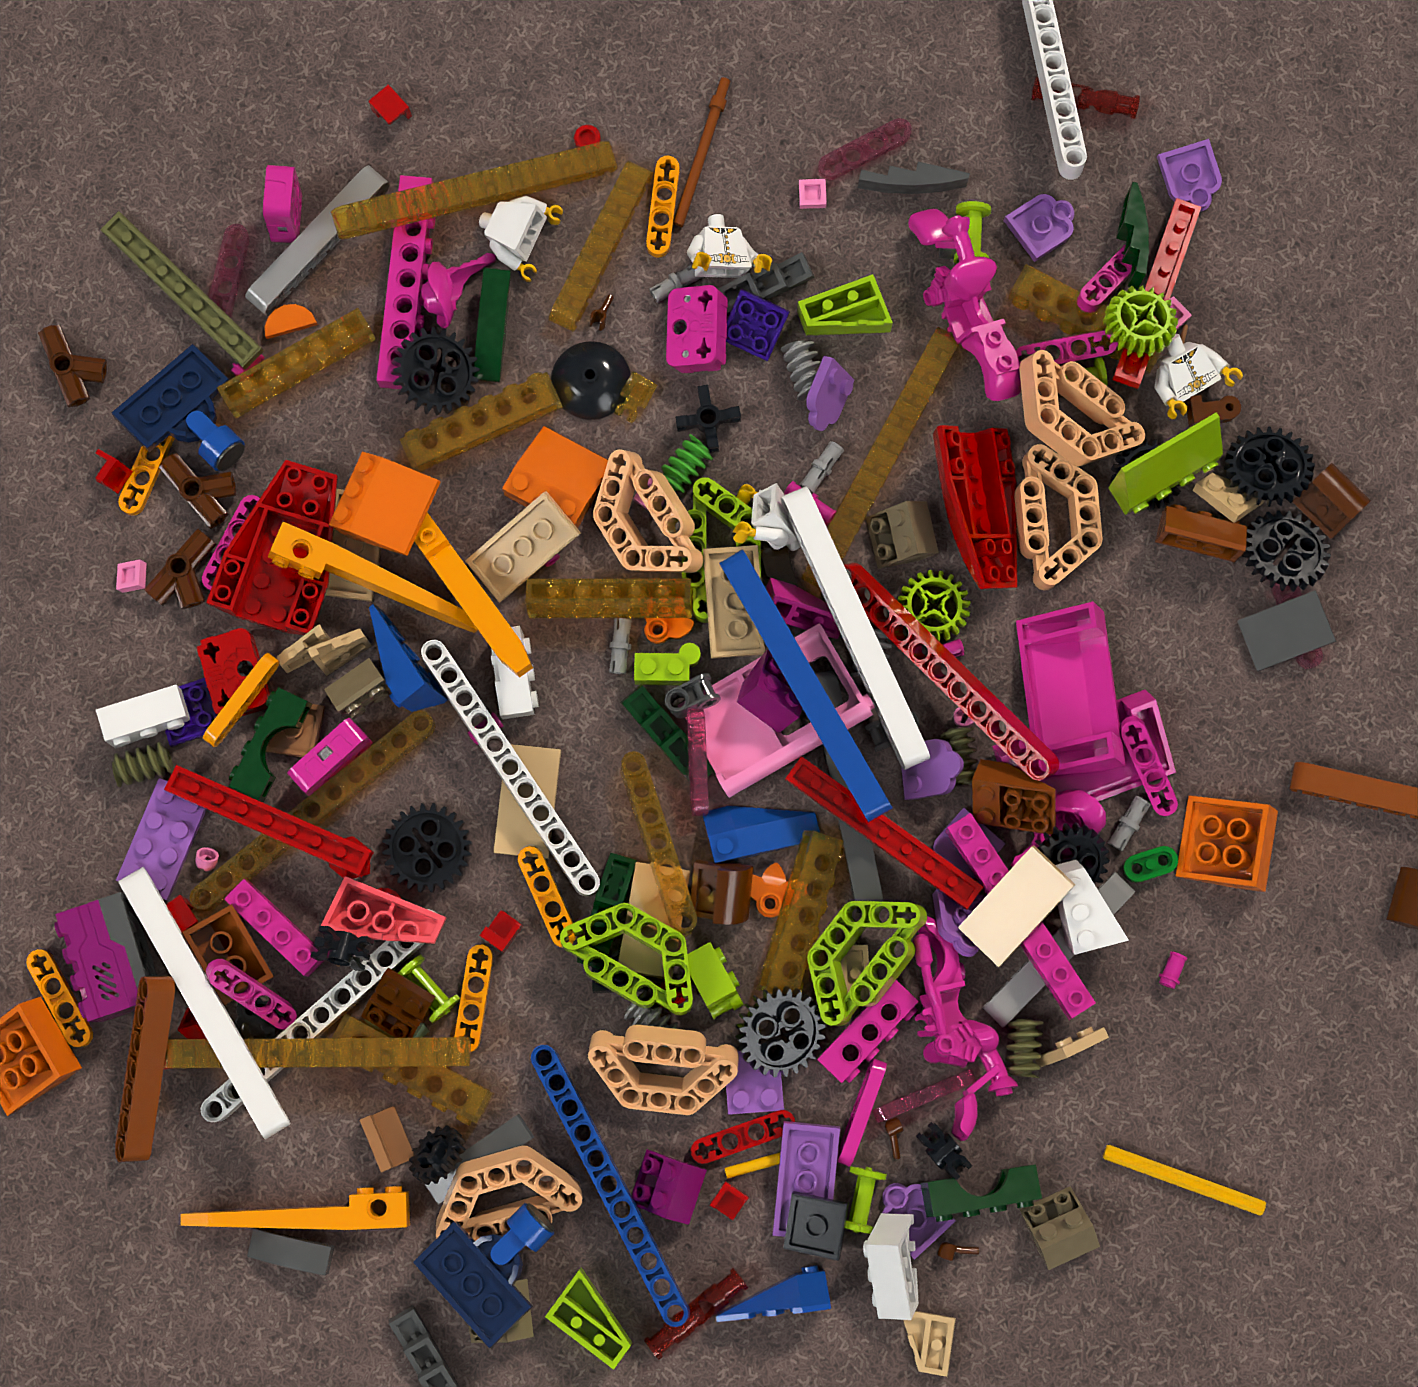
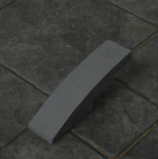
M918 162L916 171L889 166L888 175L861 170L858 188L901 194L943 192L967 187L970 173Z
M801 252L780 264L776 262L771 264L770 271H766L763 268L760 273L751 274L749 272L718 288V290L728 299L727 316H729L741 289L768 300L815 278L805 254Z
M518 1114L459 1156L463 1160L454 1166L457 1170L463 1162L523 1146L533 1139L534 1135L520 1114ZM456 1170L454 1172L451 1171L447 1179L440 1177L438 1184H434L431 1181L429 1185H426L438 1204L444 1201ZM472 1176L463 1178L466 1182H471L475 1179Z
M414 1306L389 1319V1325L403 1346V1352L418 1374V1380L422 1387H459L438 1346Z

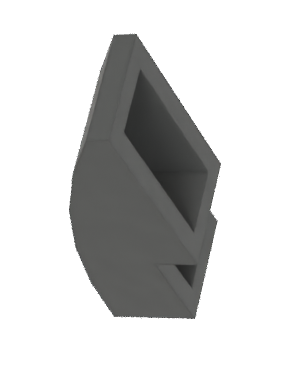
M253 1228L247 1257L326 1276L330 1271L335 1245Z

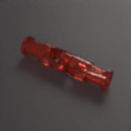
M1037 76L1033 84L1032 101L1043 99ZM1071 83L1072 89H1081L1078 96V104H1076L1077 109H1090V105L1103 114L1113 115L1118 113L1129 115L1131 119L1136 118L1140 95H1135L1134 97L1118 94V91L1108 89L1094 92V89L1089 86Z
M733 1267L730 1269L729 1275L719 1283L710 1285L688 1304L690 1316L687 1322L678 1327H672L664 1322L663 1328L652 1337L647 1336L644 1338L645 1343L660 1360L665 1351L675 1343L679 1345L690 1336L697 1326L704 1324L726 1307L732 1297L742 1289L746 1291L749 1288ZM711 1302L710 1310L704 1314L699 1303ZM682 1310L674 1314L671 1319L673 1321L682 1320L684 1311Z

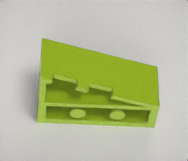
M873 274L798 301L797 313L806 336L891 332L893 322Z
M581 1267L545 1317L614 1370L630 1348L632 1341Z

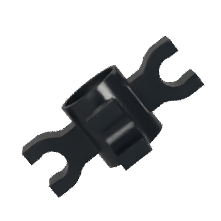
M708 385L697 386L700 407L694 415L675 417L677 432L698 428L701 432L705 433L709 453L719 452L716 431L720 424L741 422L740 408L735 406L719 410L715 405L711 404ZM706 414H711L716 420L711 424H705L701 421V418Z
M330 926L319 927L318 931L323 933L324 938L315 937L314 946L320 950L318 952H311V958L316 961L327 960L339 966H350L355 971L365 970V965L361 964L360 959L369 961V950L365 949L367 945L373 946V939L368 936L358 938L356 935L345 931H334Z
M931 1122L927 1125L931 1130V1134L926 1137L919 1132L916 1137L925 1147H928L925 1152L941 1170L945 1169L952 1178L958 1180L960 1175L956 1172L957 1168L962 1165L969 1170L972 1165L965 1156L960 1155L963 1150L947 1132L943 1133L935 1123Z

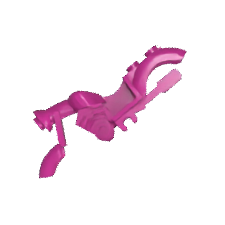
M929 209L912 214L908 221L909 228L922 245L935 244L936 248L956 249L959 263L951 270L946 266L935 269V278L931 282V286L923 292L924 302L927 306L933 307L942 305L944 302V311L941 316L943 320L947 319L949 323L947 331L949 333L952 332L956 343L962 344V347L971 352L978 360L983 372L987 398L992 401H1001L1019 395L1021 393L1020 363L1013 345L1003 331L1006 322L1004 319L993 321L983 298L985 293L991 290L990 281L996 273L997 266L995 261L990 258L975 257L971 239L968 235L970 218L957 215L949 219L938 209Z
M927 916L925 925L918 930L919 935H916L912 940L915 946L916 963L921 967L926 992L925 995L919 996L924 1010L917 1014L914 1020H923L927 1026L924 1027V1031H918L917 1035L919 1037H936L935 1041L925 1046L923 1056L929 1063L936 1064L940 1062L964 1068L968 1062L973 1063L978 1055L987 1071L962 1092L964 1096L955 1103V1119L952 1126V1134L958 1140L965 1141L972 1133L978 1116L977 1100L974 1093L989 1080L991 1085L988 1088V1092H995L996 1097L1013 1094L1012 1089L1019 1086L1013 1078L1008 1076L1003 1060L996 1049L999 1044V1036L996 1030L986 1024L967 1020L960 1012L958 996L960 989L965 986V981H963L965 979L964 965L962 962L959 963V955L954 949L953 944L940 936L936 919ZM930 946L933 948L937 959V969L933 978L930 966L933 962Z

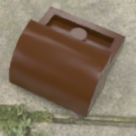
M1331 463L1309 484L1307 491L1303 490L1300 498L1296 497L1293 500V503L1332 539L1371 500Z
M696 860L693 868L689 915L712 919L714 924L731 925L747 921L749 919L753 866L728 861L725 864Z
M1400 868L1386 920L1407 928L1418 929V869Z
M387 968L375 992L369 998L361 1017L409 1045L428 1017L436 996L392 969Z

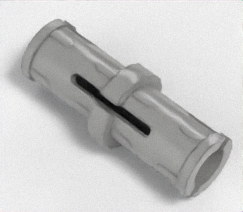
M691 264L676 274L674 272L669 274V278L649 288V291L658 304L667 298L673 289L687 287L703 277H695V269L692 268Z
M830 441L820 457L814 459L812 468L799 485L802 488L807 486L811 494L815 493V490L825 476L831 474V468L840 455L843 454L844 449L837 443Z
M614 618L613 640L609 646L612 649L609 673H627L628 650H631L629 636L632 620Z
M1135 796L1124 816H1120L1118 820L1120 823L1107 843L1123 852L1133 833L1139 830V823L1151 804L1143 798Z

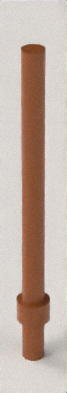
M721 77L716 94L711 98L709 104L710 112L673 222L676 226H684L720 112H724L727 103L725 97L731 82L727 78Z

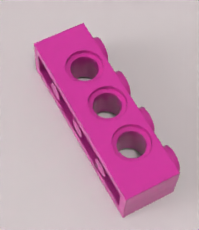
M243 879L224 898L303 976L309 977L321 965L323 961H316L310 957L311 952H318L320 949L315 947V944L250 881Z
M895 980L881 1000L875 1006L865 1007L816 1060L840 1083H843L844 1080L850 1083L860 1072L857 1068L864 1059L870 1062L880 1051L876 1046L883 1039L888 1042L899 1031L895 1026L902 1019L907 1022L918 1011L915 1005L919 1001ZM885 1004H890L896 1009V1016L890 1021L885 1020L881 1015V1009ZM867 1024L873 1025L877 1030V1036L872 1041H867L862 1036V1029ZM847 1045H853L858 1050V1056L853 1061L845 1060L842 1055L843 1048Z

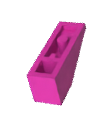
M774 578L769 579L765 588L786 624L808 630L820 623L828 637L838 639L841 633L826 602L793 584Z

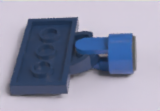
M193 344L112 412L113 417L148 452H151L169 435L178 441L188 443L201 440L202 443L198 453L215 471H224L233 466L240 459L245 449L244 441L227 425L220 427L215 425L217 414L211 399L226 388L230 381Z
M524 1203L507 1220L510 1230L504 1236L492 1234L481 1236L474 1241L461 1225L454 1221L413 1262L489 1348H492L533 1307L514 1286L521 1275L523 1266L520 1251L527 1246L534 1252H537L554 1235L552 1224L530 1203Z

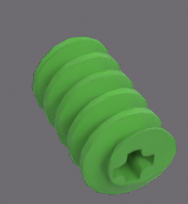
M689 434V438L692 442L688 440L682 442L685 450L676 449L675 454L678 458L669 457L668 462L671 466L664 464L661 467L664 476L673 490L681 493L685 492L681 485L682 483L692 484L688 477L690 474L696 477L699 476L695 469L696 466L703 469L706 468L702 461L703 458L710 461L713 460L708 448L691 434Z

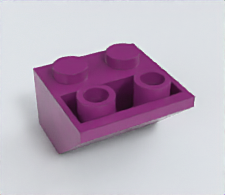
M766 650L742 683L737 703L780 733L800 717L802 706L771 652Z
M647 1149L632 1192V1198L636 1206L665 1219L689 1225L707 1170Z

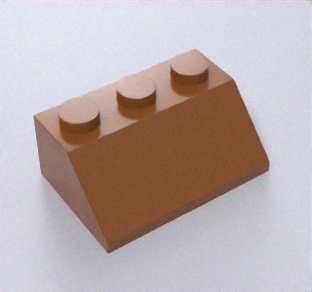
M1175 504L1170 507L1166 506L1162 511L1155 540L1156 543L1235 562L1246 550L1247 526L1239 524L1240 521L1233 523L1228 518L1223 520L1213 518V514L1204 511H1198L1197 513L1186 511V507Z
M232 904L182 932L205 973L210 962L216 959H224L261 984L274 977ZM218 970L215 972L216 976L221 975L227 982L230 979L224 970L222 972ZM239 982L234 987V992H244L248 988V983ZM214 987L224 1006L234 1001V999Z

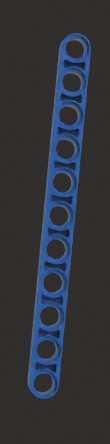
M742 549L720 562V566L867 821L870 822L893 809L744 550Z
M548 1045L537 1046L531 1054L532 1064L663 1320L672 1327L683 1325L690 1316L689 1306L559 1054ZM543 1051H550L552 1055L551 1062L546 1066H541L538 1061L539 1055ZM558 1075L562 1076L565 1080L564 1087L559 1091H554L551 1086L552 1079ZM573 1100L577 1103L578 1110L573 1116H567L564 1112V1106L568 1101ZM586 1125L590 1128L591 1136L587 1141L582 1142L577 1138V1130L581 1126ZM598 1150L602 1152L604 1161L600 1166L594 1167L590 1163V1155ZM613 1176L617 1181V1187L613 1192L608 1193L603 1188V1181L606 1177ZM622 1201L627 1202L630 1206V1213L625 1218H621L616 1214V1206ZM633 1227H639L644 1234L642 1241L638 1244H634L629 1239V1232ZM646 1253L654 1254L657 1259L656 1266L651 1270L646 1269L642 1264V1258ZM659 1279H666L670 1283V1291L665 1296L658 1294L655 1289V1284ZM672 1305L681 1306L684 1311L682 1320L673 1321L669 1317L668 1313Z

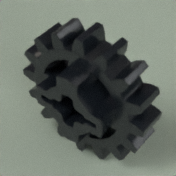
M445 1125L443 1129L439 1126L436 1127L433 1134L428 1131L427 1136L419 1140L420 1146L412 1150L415 1156L409 1158V1162L412 1163L409 1170L421 1183L424 1182L426 1185H429L432 1181L434 1184H438L440 1177L447 1179L448 1174L456 1170L454 1165L462 1162L463 1159L459 1155L466 1151L462 1146L465 1140L456 1129L450 1128L448 1125Z

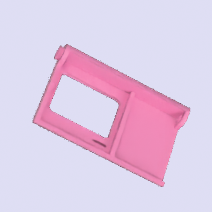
M819 623L796 636L795 640L809 664L820 657H826L849 695L848 701L835 709L847 730L873 716L871 712L875 708L868 694L862 696L821 624ZM760 658L712 685L715 693L720 695L721 700L718 703L685 717L712 765L719 783L729 798L823 744L811 722L786 736L781 732H776L737 703L742 683ZM685 701L680 703L678 707H682L685 704Z

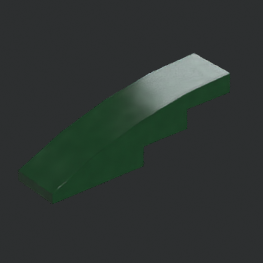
M1132 182L1124 198L1116 239L1126 241L1122 263L1132 265L1128 287L1133 286L1135 289L1139 288L1147 272L1149 228L1145 204L1137 182Z
M484 268L475 349L477 360L474 362V367L479 368L474 377L482 381L500 382L509 308L510 270Z
M643 685L637 687L620 702L694 788L714 772L708 760Z
M610 853L590 916L625 903L637 860ZM620 912L617 916L618 921L620 920L622 912ZM596 922L593 924L591 931L595 935H602L607 930V925L603 922ZM587 930L585 933L586 941L590 940ZM614 938L591 948L608 956ZM577 957V963L583 964L584 961ZM594 959L589 963V966L603 970L604 962L600 959Z

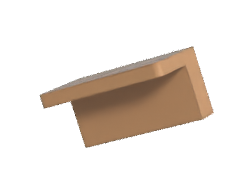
M395 1107L387 1108L374 1115L360 1119L381 1172L409 1161V1158L415 1156Z

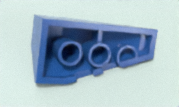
M374 604L369 606L385 681L392 692L389 696L393 703L399 708L403 706L407 710L414 712L448 701V698L430 672L427 673L420 664L416 663L420 660L417 654L407 644H401L405 641V638L387 614Z
M725 806L702 812L714 863L724 864L727 861L732 862L822 840L815 812Z
M818 1265L801 1267L802 1272L795 1273L716 1313V1321L750 1319L762 1313V1316H777L778 1314L785 1313L784 1310L788 1309L793 1314L831 1309L825 1270H819Z

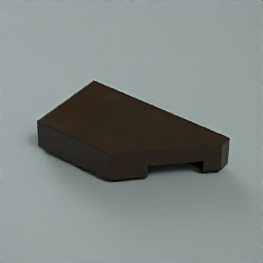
M787 546L778 550L772 547L761 550V559L766 578H774L797 586Z

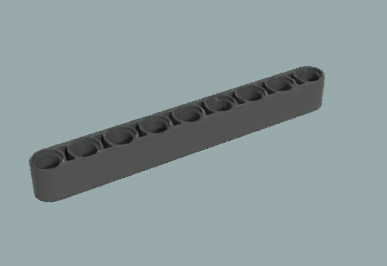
M835 670L815 673L834 707L842 705L843 701ZM822 744L825 763L828 765V775L849 790L828 751ZM839 819L838 827L842 845L845 848L843 851L847 871L850 873L849 881L853 899L855 901L884 902L872 842ZM859 907L855 908L856 913L862 912Z

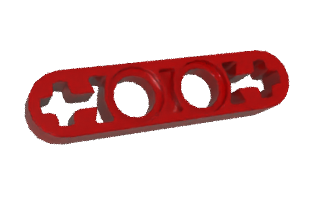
M778 1110L704 1136L692 1144L691 1156L696 1162L705 1164L782 1137V1128L776 1127L772 1129L775 1135L769 1136V1130L764 1120L770 1118V1124L778 1121V1115L783 1114L784 1118H790L791 1122H795V1118L787 1110ZM756 1123L764 1128V1136L759 1140H753L748 1135L749 1127ZM733 1133L737 1136L738 1144L734 1149L729 1150L723 1147L721 1140L725 1134ZM717 1137L718 1147L722 1154L716 1155L715 1149L708 1152V1158L703 1159L702 1155H696L695 1151L699 1149V1143L710 1146L714 1144L711 1138Z

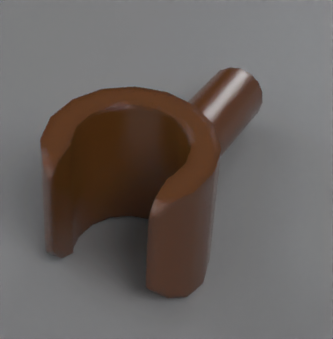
M609 294L599 310L591 312L590 327H592L593 323L600 322L599 331L605 329L606 313L614 299L612 295Z
M895 1117L885 1123V1128L890 1137L893 1158L900 1159L896 1134L904 1130L900 1120Z
M943 1242L939 1247L938 1256L953 1261L955 1252L978 1255L979 1248L961 1247Z

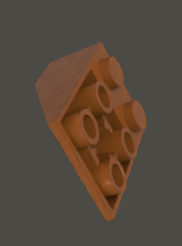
M980 759L972 778L973 817L976 822L1042 834L1046 832L1052 835L1053 827L1056 826V789L1040 780L1032 779L1025 772L1008 763Z

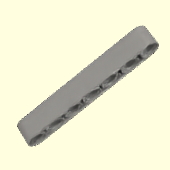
M371 166L364 167L251 285L246 292L245 298L264 315H270L273 312L272 308L274 306L278 307L291 293L290 289L292 287L296 288L309 274L308 270L310 268L314 269L327 255L326 251L328 249L332 250L345 236L344 232L346 230L350 231L363 217L362 213L364 211L368 212L381 198L380 194L387 192L390 183Z
M1116 872L1111 874L1107 881L1098 888L1099 893L1113 915L1135 893V890ZM1061 926L1052 937L1069 961L1074 954L1066 945L1063 927ZM1030 960L1011 977L1012 979L1009 982L1007 981L996 992L990 1002L988 1001L983 1006V1009L1002 1028L1045 986Z

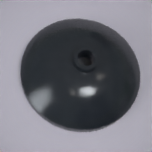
M588 341L573 345L560 355L552 370L551 386L556 401L567 413L580 419L596 420L613 414L624 404L631 388V373L626 360L616 349L601 342ZM588 372H593L595 377L587 379L585 375Z

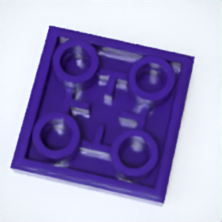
M741 289L727 319L726 342L768 361L790 311Z
M205 678L179 686L183 693L190 720L184 722V726L181 728L165 730L171 747L203 737L205 731L217 716L213 710Z

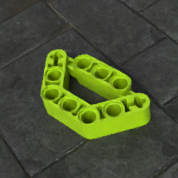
M703 477L694 483L693 509L687 512L692 519L700 520L702 525L694 530L689 539L693 545H697L702 549L701 553L703 555V549H706V511L734 530L739 522L747 518L752 519V508L710 478ZM710 488V495L712 497L708 494L703 495V497L700 496V489L706 490ZM723 503H730L734 506V510L727 514L721 512L719 507ZM748 536L744 543L736 542V547L758 545L761 579V541L754 540V537ZM682 557V562L688 561V557ZM703 561L702 567L697 571L702 576L699 582L691 583L688 581L687 575L689 573L682 572V581L685 588L693 591V615L695 619L701 623H708L707 613H700V605L707 606Z
M851 901L842 907L807 955L820 1016L826 1024L830 1026H844L849 1023L859 1006H875L885 995L915 955V946L911 939L927 921V912L921 905L909 902ZM859 907L862 910V917L859 921L855 922L852 913L855 908ZM887 908L889 918L886 922L882 923L879 914L882 909ZM900 913H916V918L911 920L900 918ZM842 929L845 933V939L842 943L838 944L835 936L837 931ZM865 929H897L893 936L883 944L848 992L841 961ZM899 942H902L905 947L901 957H897L894 952L895 946ZM825 951L828 955V961L822 966L819 963V955ZM882 964L888 970L884 979H880L877 974V970ZM831 978L834 981L835 987L831 993H828L825 989V983ZM865 986L870 990V997L867 1001H863L860 996V992ZM829 998H830V999L838 998V1000H832V1002H829V1001H828ZM836 1009H840V1014L836 1015V1018L833 1017L832 1013Z
M621 903L570 924L561 931L560 941L562 947L568 953L584 961V970L592 980L641 1008H649L657 1003L676 1015H685L691 1010L693 997L685 937L680 932L629 903ZM629 911L632 913L633 919L631 922L621 924L617 920L620 912ZM594 923H605L607 925L605 933L595 935L591 931ZM646 925H653L657 929V934L652 938H646L641 933L642 928ZM586 927L590 940L586 941L584 935L577 939V945L573 946L571 942L566 943L569 940V934L574 933L576 937L584 934L582 928ZM624 933L662 955L666 990L591 947ZM677 939L681 942L682 946L677 952H670L666 949L665 945L668 940ZM594 959H600L604 962L603 970L598 973L589 970V963ZM675 966L681 967L685 971L684 977L680 980L671 979L669 976L671 968ZM618 973H624L629 978L628 983L623 987L613 984V978ZM670 986L681 987L683 999H688V1002L684 1003L683 1008H678L676 1003H672V1001L677 999L676 988L670 990ZM643 987L650 988L653 991L652 998L648 1001H641L637 997L639 989Z

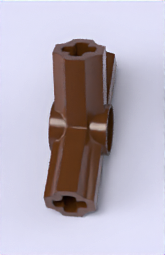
M50 325L43 328L38 334L49 359L50 368L56 376L67 406L69 408L77 407L90 400V396L83 381L104 383L107 372V360L72 355L61 325ZM62 362H70L67 370L59 371L58 368Z
M177 452L166 457L159 466L160 470L207 526L212 529L224 522L229 514L217 499L236 496L237 490L233 473L225 472L197 477ZM192 486H199V492L196 495L188 496V491Z
M197 529L177 553L168 557L165 566L144 590L162 606L175 592L183 610L201 605L205 602L195 569L217 544L201 530ZM179 561H185L186 569L182 573L177 574L175 572L176 564Z

